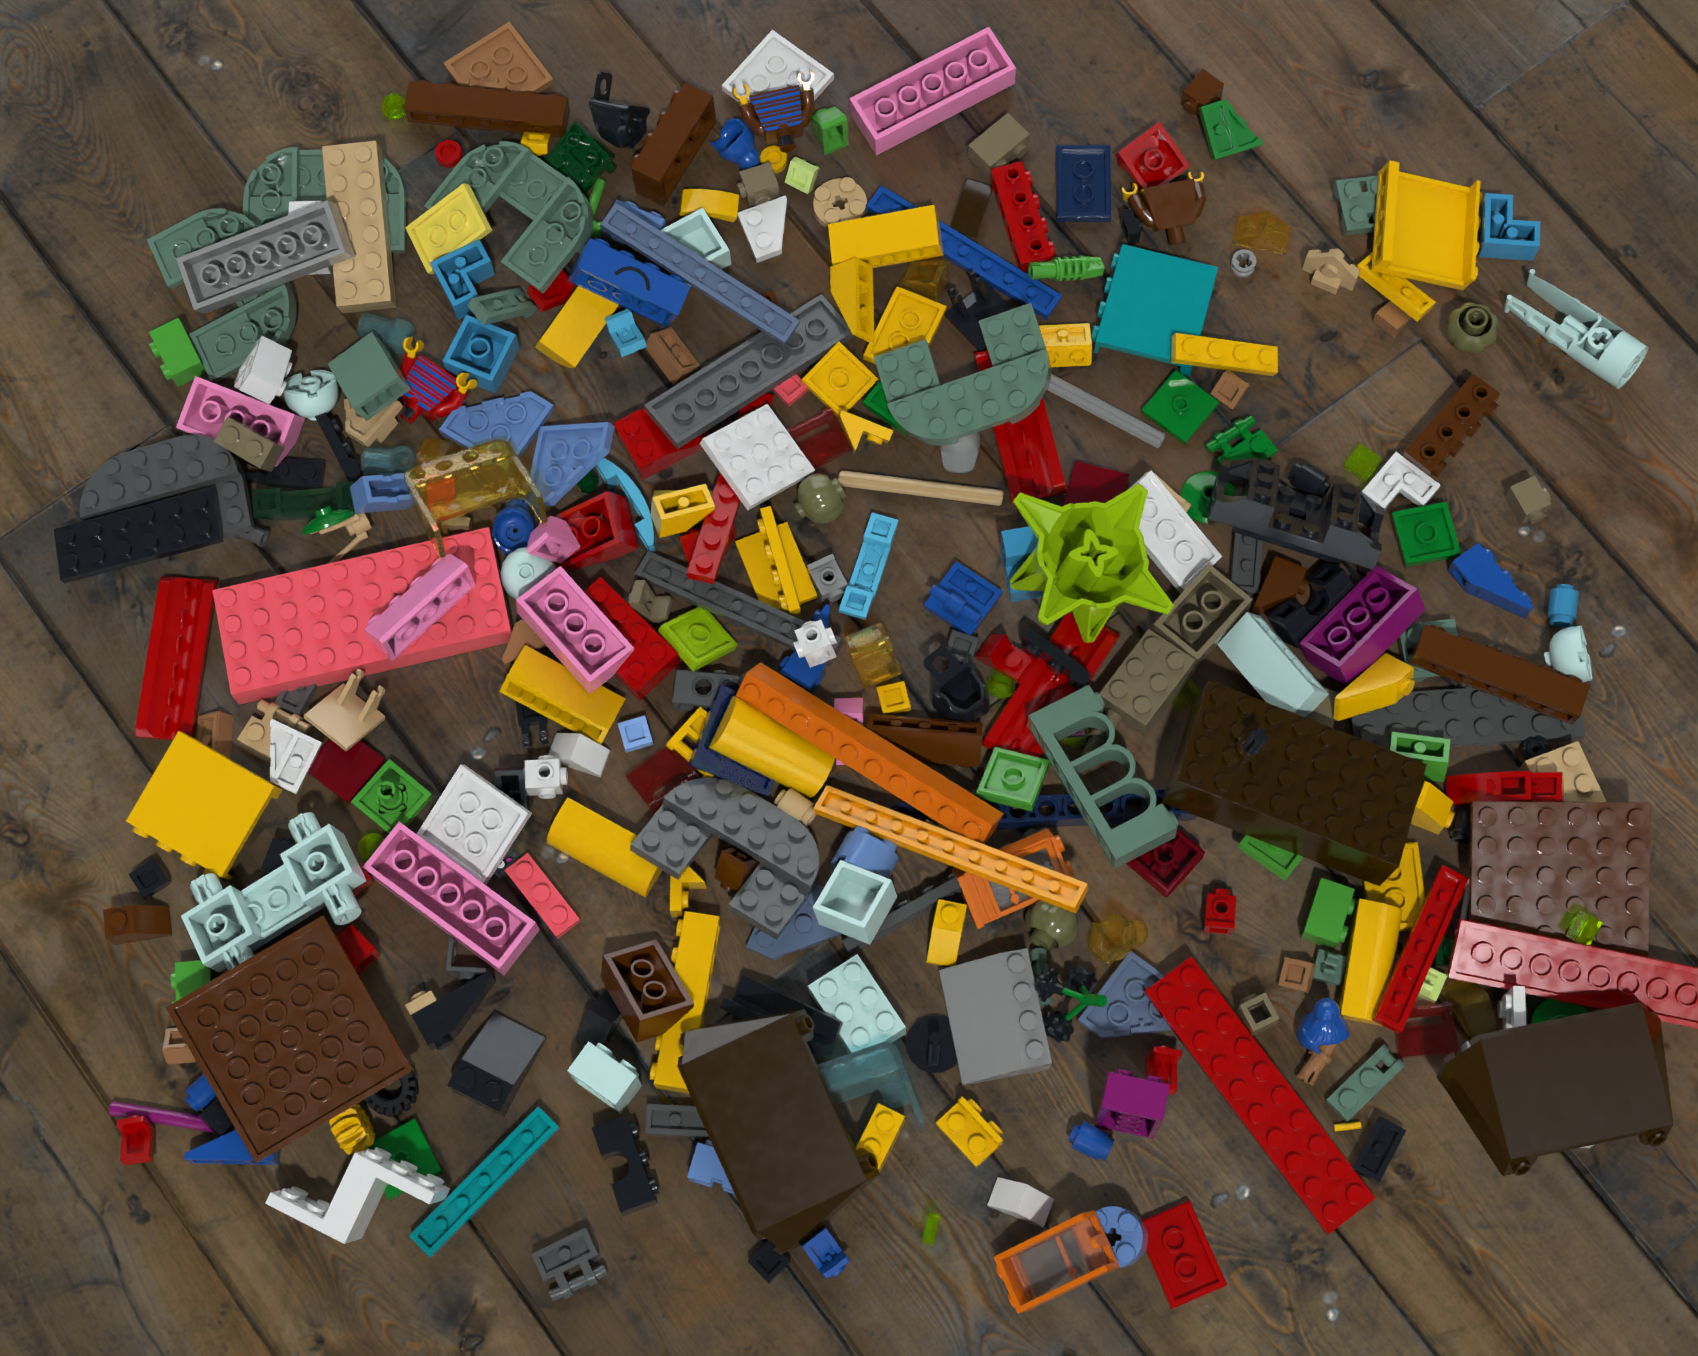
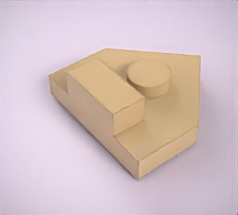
M1339 248L1330 249L1328 253H1321L1319 249L1309 250L1302 269L1314 275L1311 285L1335 295L1340 286L1353 291L1360 273L1354 264L1349 265L1343 259L1345 255Z
M346 398L344 399V408L346 410L345 431L348 436L367 448L375 440L382 443L398 424L395 416L401 411L403 406L398 400H395L366 421L353 409Z

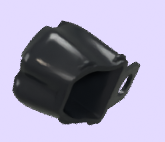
M599 72L596 77L594 98L589 100V107L596 129L601 138L615 147L632 149L647 131L646 120L650 114V109L609 101L612 74ZM605 79L606 89L602 94L600 91V85L602 80Z
M944 646L937 648L924 659V667L939 682L933 691L932 706L945 720L976 722V719L989 712V691L985 683L978 677L976 665L973 662H965L961 665ZM944 656L949 660L950 666L946 671L940 672L934 669L933 661L936 657Z

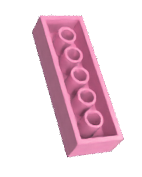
M987 27L849 98L850 115L877 156L1014 85L1016 67L990 27Z
M398 822L363 866L371 878L503 976L540 931L535 921L400 822Z

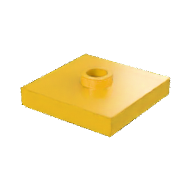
M838 341L800 382L839 418L841 410L848 412L879 379Z

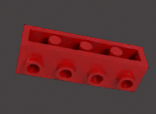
M1022 161L991 169V186H993V192L1017 267L1028 274V264L1030 262L1052 261V258L1056 256L1054 244L1052 241L1047 240L1045 234L1048 233L1045 217L1040 218L1038 212L1040 209L1037 193L1033 194L1030 187L1033 186L1031 173L1029 170L1025 171Z

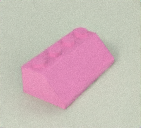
M195 376L176 428L193 435L205 436L214 440L227 417L238 420L285 447L275 464V467H277L296 444L305 418Z
M450 553L444 558H438L432 564L429 572L423 577H417L410 584L408 591L402 596H396L389 603L388 609L381 615H375L370 619L364 630L369 639L391 661L397 658L476 586L469 567L463 561Z
M561 566L516 599L517 613L589 694L608 681L634 651V647Z

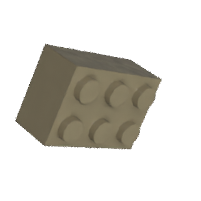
M1208 564L1173 602L1174 607L1169 614H1162L1154 623L1152 631L1196 659V670L1225 635L1249 611L1253 599L1212 565Z
M1148 629L1099 693L1105 704L1103 709H1111L1117 712L1122 717V722L1146 737L1194 674L1196 659Z

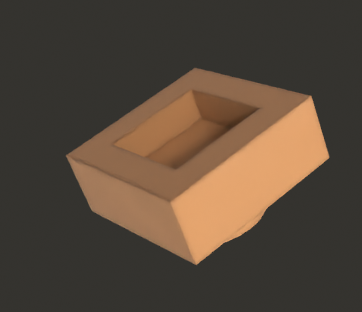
M1226 370L1210 394L1233 410L1237 407L1250 385L1231 371Z
M1285 957L1278 986L1309 993L1316 965Z

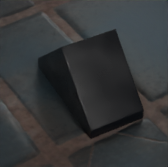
M495 768L496 787L529 810V795L525 789V768Z
M605 989L587 1008L575 1039L584 1046L589 1041L594 1046L599 1042L606 1047L623 1019L608 990Z

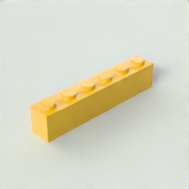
M685 911L684 918L678 919L676 936H679L680 940L678 948L673 947L671 965H675L674 970L691 997L694 1007L666 1033L656 1038L655 1051H659L658 1062L652 1063L650 1080H654L656 1089L689 1094L677 1067L678 1057L683 1055L684 1046L680 1043L681 1033L703 1026L721 927L719 916Z

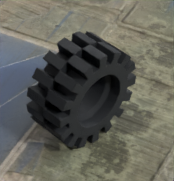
M412 1071L398 1079L401 1083V1092L394 1099H384L378 1091L364 1100L380 1115L384 1114L387 1117L402 1115V1111L405 1110L407 1112L411 1109L409 1107L411 1103L415 1104L416 1102L415 1095H418L419 1092L417 1079Z

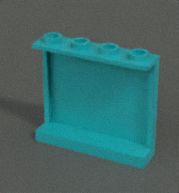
M1122 244L1120 254L1114 253L1111 269L1115 270L1113 278H1107L1104 293L1108 294L1107 301H1101L1097 317L1102 318L1100 326L1095 325L1092 332L1091 340L1095 342L1094 352L1098 353L1099 347H1104L1181 366L1179 373L1190 376L1192 365L1171 363L1172 336L1175 333L1201 336L1218 267Z

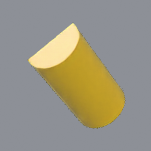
M736 696L732 697L709 746L710 749L789 789L793 788L807 798H812L821 789L835 760L830 754Z

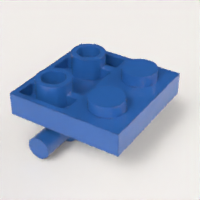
M956 561L938 586L935 584L929 592L931 596L924 604V609L959 632L973 636L1001 598L1003 591Z

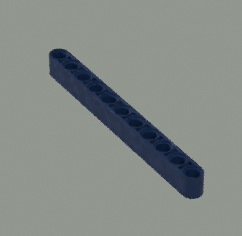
M1165 789L1154 790L1156 801L1162 800ZM1129 793L1107 803L1112 811L1102 815L1108 824H1123L1144 813L1148 809V805L1141 796ZM1069 794L1038 795L1033 811L1023 810L1025 815L1021 818L1011 816L1009 811L1015 807L983 800L1004 813L995 830L1087 825L1081 814L1072 815L1069 813L1067 808L1074 804ZM906 802L896 803L891 807L894 811L905 813L910 817L925 822L923 819L924 813ZM1136 802L1140 806V810L1135 813L1130 812L1126 809L1125 804ZM1170 805L1167 810H1171L1174 813L1177 821H1188L1198 818L1196 815ZM1042 806H1049L1053 809L1054 814L1045 817L1038 810Z

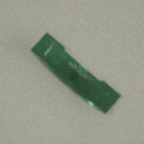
M356 481L337 482L336 487L281 492L280 488L252 490L253 516L257 519L306 520L314 519L316 517L314 511L329 505L332 510H354L350 486Z

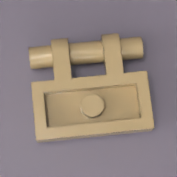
M262 699L257 705V709L265 713L262 721L251 716L237 740L239 743L271 759V719H277L305 735L310 731L311 725L304 722L303 717L295 713L291 715L282 710L280 705L274 702L269 703Z

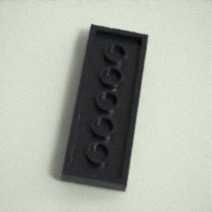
M212 487L54 529L59 575L63 583L77 581L224 542L217 493Z

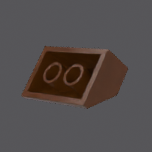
M657 939L603 955L600 978L637 1043L663 1035L694 1007L691 997Z

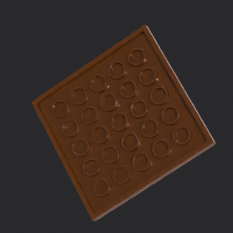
M1471 801L1469 920L1648 957L1651 803Z
M324 915L166 1007L255 1164L414 1070Z

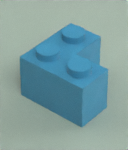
M1485 193L1479 215L1481 217V225L1479 228L1480 247L1478 257L1533 261L1540 247V222L1513 220V195Z
M478 239L430 262L435 278L457 319L460 320L466 315L472 314L473 312L467 305L471 298L478 297L473 285L495 275L491 260L480 240Z
M1029 526L1001 531L1000 554L1010 602L1043 597L1044 592L1013 590L1009 581L1037 547L1038 538Z

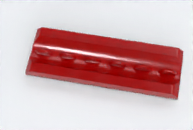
M988 350L974 353L978 372L993 366ZM1043 397L1039 401L1040 405L1023 420L1011 424L1009 421L992 427L1012 505H1015L1013 501L1019 493L1037 499L1067 493Z
M161 576L159 579L135 726L137 738L174 740L178 731L194 738L215 603L212 590L217 589V580Z
M1070 612L1064 616L1049 642L1090 672V684L1120 638V635L1103 626L1095 641L1086 643L1082 640L1073 613ZM1038 657L1036 663L1023 679L990 729L982 746L992 752L994 747L1042 758L1044 752L1028 728V716L1078 690L1069 685L1066 676L1053 673L1047 667V663Z

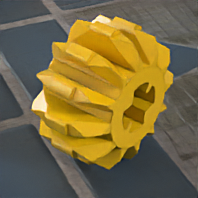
M359 1104L352 1106L329 1120V1124L332 1127L331 1132L334 1134L335 1140L339 1143L340 1148L344 1149L349 1155L367 1150L369 1146L374 1144L375 1139L374 1126L369 1120L370 1117H367L365 1110Z

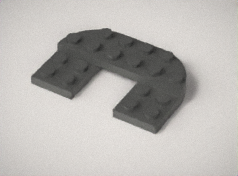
M200 435L179 436L112 457L92 474L83 490L80 502V518L86 521L139 507L143 504L190 491L192 493L212 487L217 493L223 539L255 530L246 478L240 463L226 448L215 443L213 439Z
M699 778L675 787L664 797L662 806L631 843L630 851L677 880L680 879L713 835L760 863L728 904V911L777 940L814 888L819 869V852L813 836L799 820L732 781L720 778Z

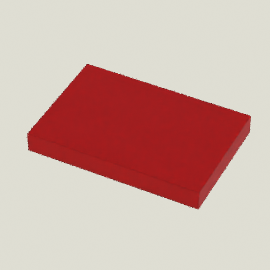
M1190 1201L1142 1220L1148 1233V1244L1145 1252L1171 1310L1227 1286Z

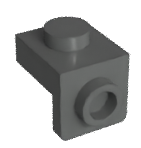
M952 630L946 648L961 665L965 662H972L979 644V638ZM941 656L942 664L948 669L950 666L949 660Z

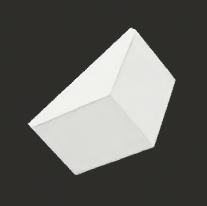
M556 733L548 755L554 756L555 759H560L563 766L601 778L610 750L580 733Z
M998 1177L987 1206L1044 1228L1054 1199L1028 1184Z

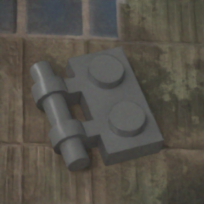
M586 1227L531 1254L543 1282L546 1283L555 1278L559 1285L548 1291L553 1302L562 1297L567 1299L574 1295V1291L588 1284L591 1287L598 1283V1279L608 1275L603 1264L592 1269L589 1263L590 1260L598 1257L599 1254ZM580 1266L583 1274L567 1281L564 1273Z

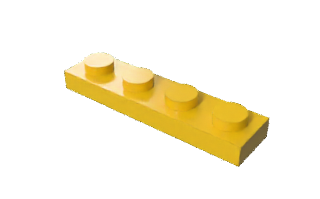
M1175 333L1172 336L1171 363L1274 376L1278 373V347Z
M771 506L761 508V519H757L760 535H766L768 544L764 545L767 560L774 561L776 569L771 570L775 587L781 586L783 595L778 596L783 612L788 611L789 615L801 618L799 602Z

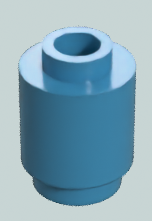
M1558 584L1556 588L1550 590L1547 617L1550 619V625L1561 628L1573 626V621L1577 618L1579 592L1574 590L1572 585Z

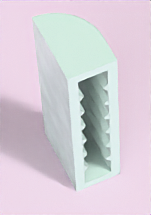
M1246 612L1217 644L1265 702L1306 717L1329 695L1260 615Z

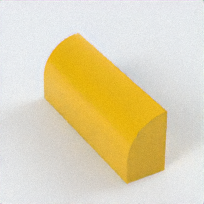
M935 205L828 224L833 266L855 257L872 265L873 268L944 256L940 224Z
M577 286L535 348L560 365L575 368L606 324L605 318L611 316L619 305Z
M526 645L510 669L499 691L600 745L626 699L603 686L589 694L564 665Z
M567 797L550 827L547 844L645 898L662 872L658 867L630 851V845L637 835Z
M1365 899L1357 901L1339 1003L1340 1014L1344 1019L1382 1026L1372 1019L1393 973L1402 909Z

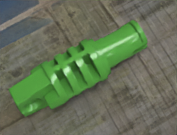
M1082 255L1077 257H1055L1052 261L1030 262L1028 264V275L1030 280L1052 278L1057 282L1062 280L1076 281L1077 279L1084 280L1103 276L1105 267L1100 257Z

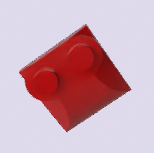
M1160 122L1145 130L1115 154L1119 167L1129 173L1141 190L1167 184L1190 167Z

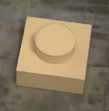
M421 991L410 998L411 1002L405 1006L410 1015L438 999L432 991L427 993L426 991Z

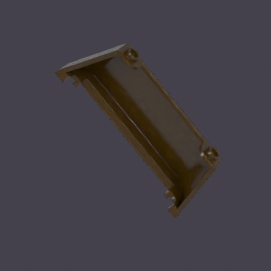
M1640 1002L1479 1034L1468 1041L1471 1047L1459 1055L1452 1052L1446 1056L1436 1076L1503 1176L1526 1174L1531 1170L1539 1156L1639 1135V1140L1642 1144L1653 1147L1658 1146L1666 1141L1673 1126L1661 1020L1656 1013L1649 1012L1645 1005Z
M805 1009L700 1026L681 1033L680 1043L684 1046L683 1055L678 1057L677 1066L752 1234L760 1240L764 1238L773 1243V1250L780 1255L800 1246L803 1240L824 1225L880 1175L875 1156L864 1148L855 1149L807 1042L813 1038L814 1022L806 1014Z

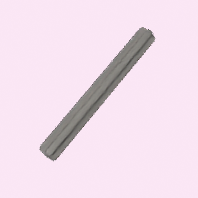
M1051 374L1048 391L1156 448H1159L1164 442L1165 433Z

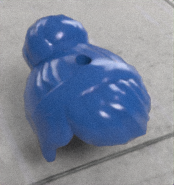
M729 119L720 131L721 139L716 140V142L712 141L710 144L717 150L721 158L737 163L743 170L758 166L761 159L758 150L755 149L752 131L742 119Z
M516 497L510 499L494 519L491 536L495 545L498 546L504 555H509L518 548L527 547L530 533L535 529L528 506L522 499ZM515 528L518 530L517 533L513 532Z
M1322 998L1314 1005V1010L1305 1015L1296 1031L1297 1040L1300 1045L1306 1049L1313 1050L1318 1055L1321 1053L1318 1046L1341 1043L1350 1034L1347 1022L1340 1014L1338 1004L1330 998Z

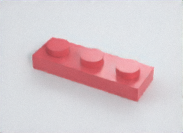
M528 853L505 869L507 875L557 939L581 922Z

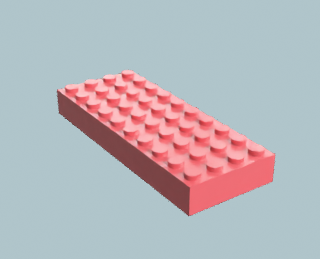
M489 527L212 590L232 697L240 705L275 697L281 691L288 690L290 692L298 687L305 686L307 688L308 685L316 684L319 687L349 679L352 673L356 675L358 668L364 672V676L508 643L513 629L504 587L501 582L495 543ZM450 553L463 561L469 567L476 586L397 658L391 661L367 636L364 629L367 627L370 619L375 615H381L388 609L389 603L396 596H402L408 591L410 584L417 577H423L429 572L432 564L438 558H444Z

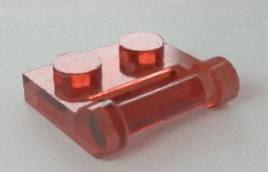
M831 407L823 409L821 414L791 429L785 428L795 441V438L826 423L828 424L830 429L798 444V447L814 469L852 451V446L840 427Z
M665 747L626 775V779L650 811L655 814L662 806L664 797L671 790L687 781L699 779V776L676 750L671 751L668 747ZM681 773L686 776L685 779L656 800L651 796Z
M1451 999L1441 1000L1439 1004L1413 1006L1408 1018L1442 1015L1443 1023L1404 1027L1401 1033L1397 1034L1394 1032L1398 1059L1459 1052Z

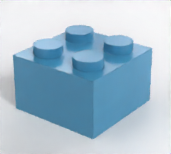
M466 315L442 362L446 372L457 378L460 373H469L466 379L467 383L469 380L475 379L477 387L497 394L520 346L516 334L491 324L484 325L478 319Z

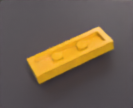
M1373 253L1357 265L1360 271L1359 277L1417 322L1432 310L1436 303L1406 278L1372 271Z

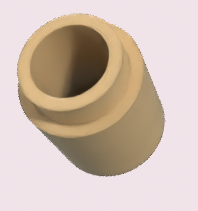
M790 788L788 791L783 789L774 801V804L779 809L799 820L806 828L817 815L813 809L814 803L793 788Z

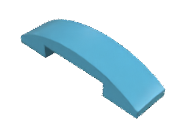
M603 458L595 468L609 490L620 485L641 518V521L635 524L639 538L648 551L656 554L655 530L644 497L624 471L614 463Z
M871 513L864 534L863 544L849 585L846 587L839 613L866 620L887 564L899 520Z

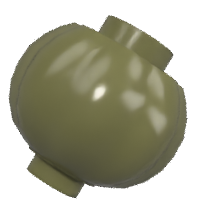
M1464 303L1459 308L1453 310L1447 320L1446 336L1458 351L1478 354L1496 341L1499 321L1490 308L1484 304Z
M817 473L811 474L801 481L797 489L798 502L793 505L801 519L807 517L814 523L828 524L835 521L841 515L844 509L842 499L847 496L837 478L830 480L826 474Z
M1040 900L1033 903L1025 914V926L1030 935V941L1039 948H1045L1046 951H1049L1050 948L1059 949L1066 947L1078 935V918L1075 913Z

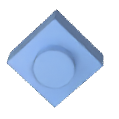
M645 715L617 723L626 753L654 745Z

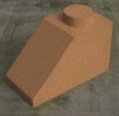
M522 618L515 623L502 658L508 673L525 645L543 655L551 652Z

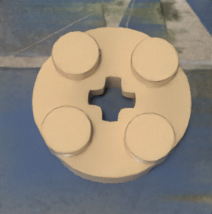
M850 177L832 179L815 190L813 201L814 215L817 221L825 228L831 223L863 218L865 215L867 198L864 190L855 183L854 179ZM838 200L846 202L844 204L845 209L842 210L839 207H833V205Z

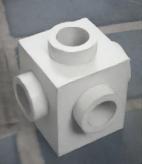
M822 620L806 622L799 629L794 630L798 641L793 642L799 658L805 656L810 668L837 657L832 647L837 641L831 627L825 629Z
M544 755L538 757V760H525V789L529 796L538 795L542 799L555 798L556 794H563V785H568L567 767L563 768L560 759Z

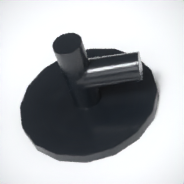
M941 1015L926 1016L918 1020L910 1028L906 1039L907 1053L914 1065L920 1070L931 1074L944 1073L955 1067L957 1059L947 1017Z

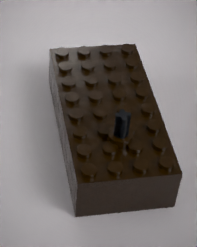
M1208 680L1192 704L1162 803L1380 886L1400 865L1427 764Z

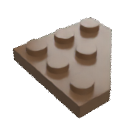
M510 21L443 63L446 71L458 86L470 87L477 85L484 89L496 90L498 88H505L513 92L532 91L539 94L554 84L552 76Z

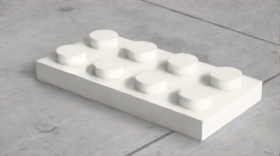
M1151 470L1146 472L1132 486L1140 484L1148 490L1139 530L1144 537L1147 554L1181 594L1208 564L1213 566L1222 556Z

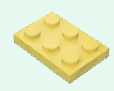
M464 183L405 227L428 274H434L430 262L478 239L481 240L492 231L470 185Z

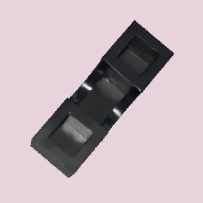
M1327 562L1308 579L1313 590L1311 602L1306 607L1287 598L1267 616L1283 642L1299 648V643L1355 587L1344 568Z
M622 1116L592 1127L597 1146L604 1160L614 1156H621L629 1161V1172L626 1177L611 1184L620 1213L626 1216L657 1204L655 1196L660 1193L654 1177L648 1179L645 1168L650 1166L645 1150H638L635 1140L639 1139L640 1135L635 1121L629 1123L627 1117Z

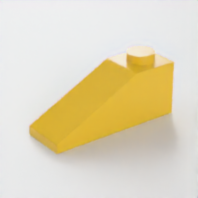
M856 257L831 266V293L851 333L869 343L874 342L873 266Z
M1385 653L1335 697L1333 719L1340 721L1396 704L1403 696L1409 695L1414 688V667Z

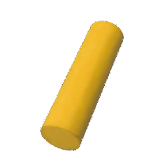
M1361 1122L1333 1124L1334 1132L1361 1129Z

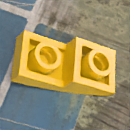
M683 189L681 192L679 215L686 217L703 208L709 217L734 223L738 214L739 194L709 189Z

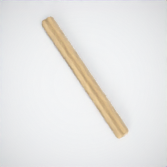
M844 470L840 471L838 481L843 487L1000 506L1003 502V491L998 489Z

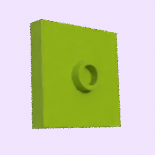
M696 607L662 624L658 630L693 672L734 651L738 645L714 616L701 607Z

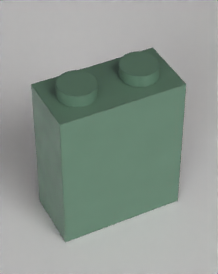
M373 332L361 338L357 343L328 363L351 406L366 421L411 389L386 346Z

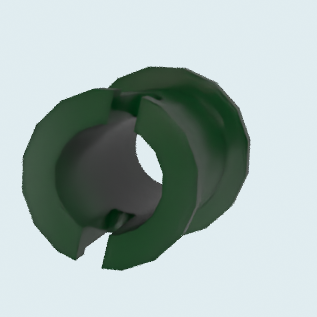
M593 469L577 483V487L583 493H591L597 489L599 481L594 476Z

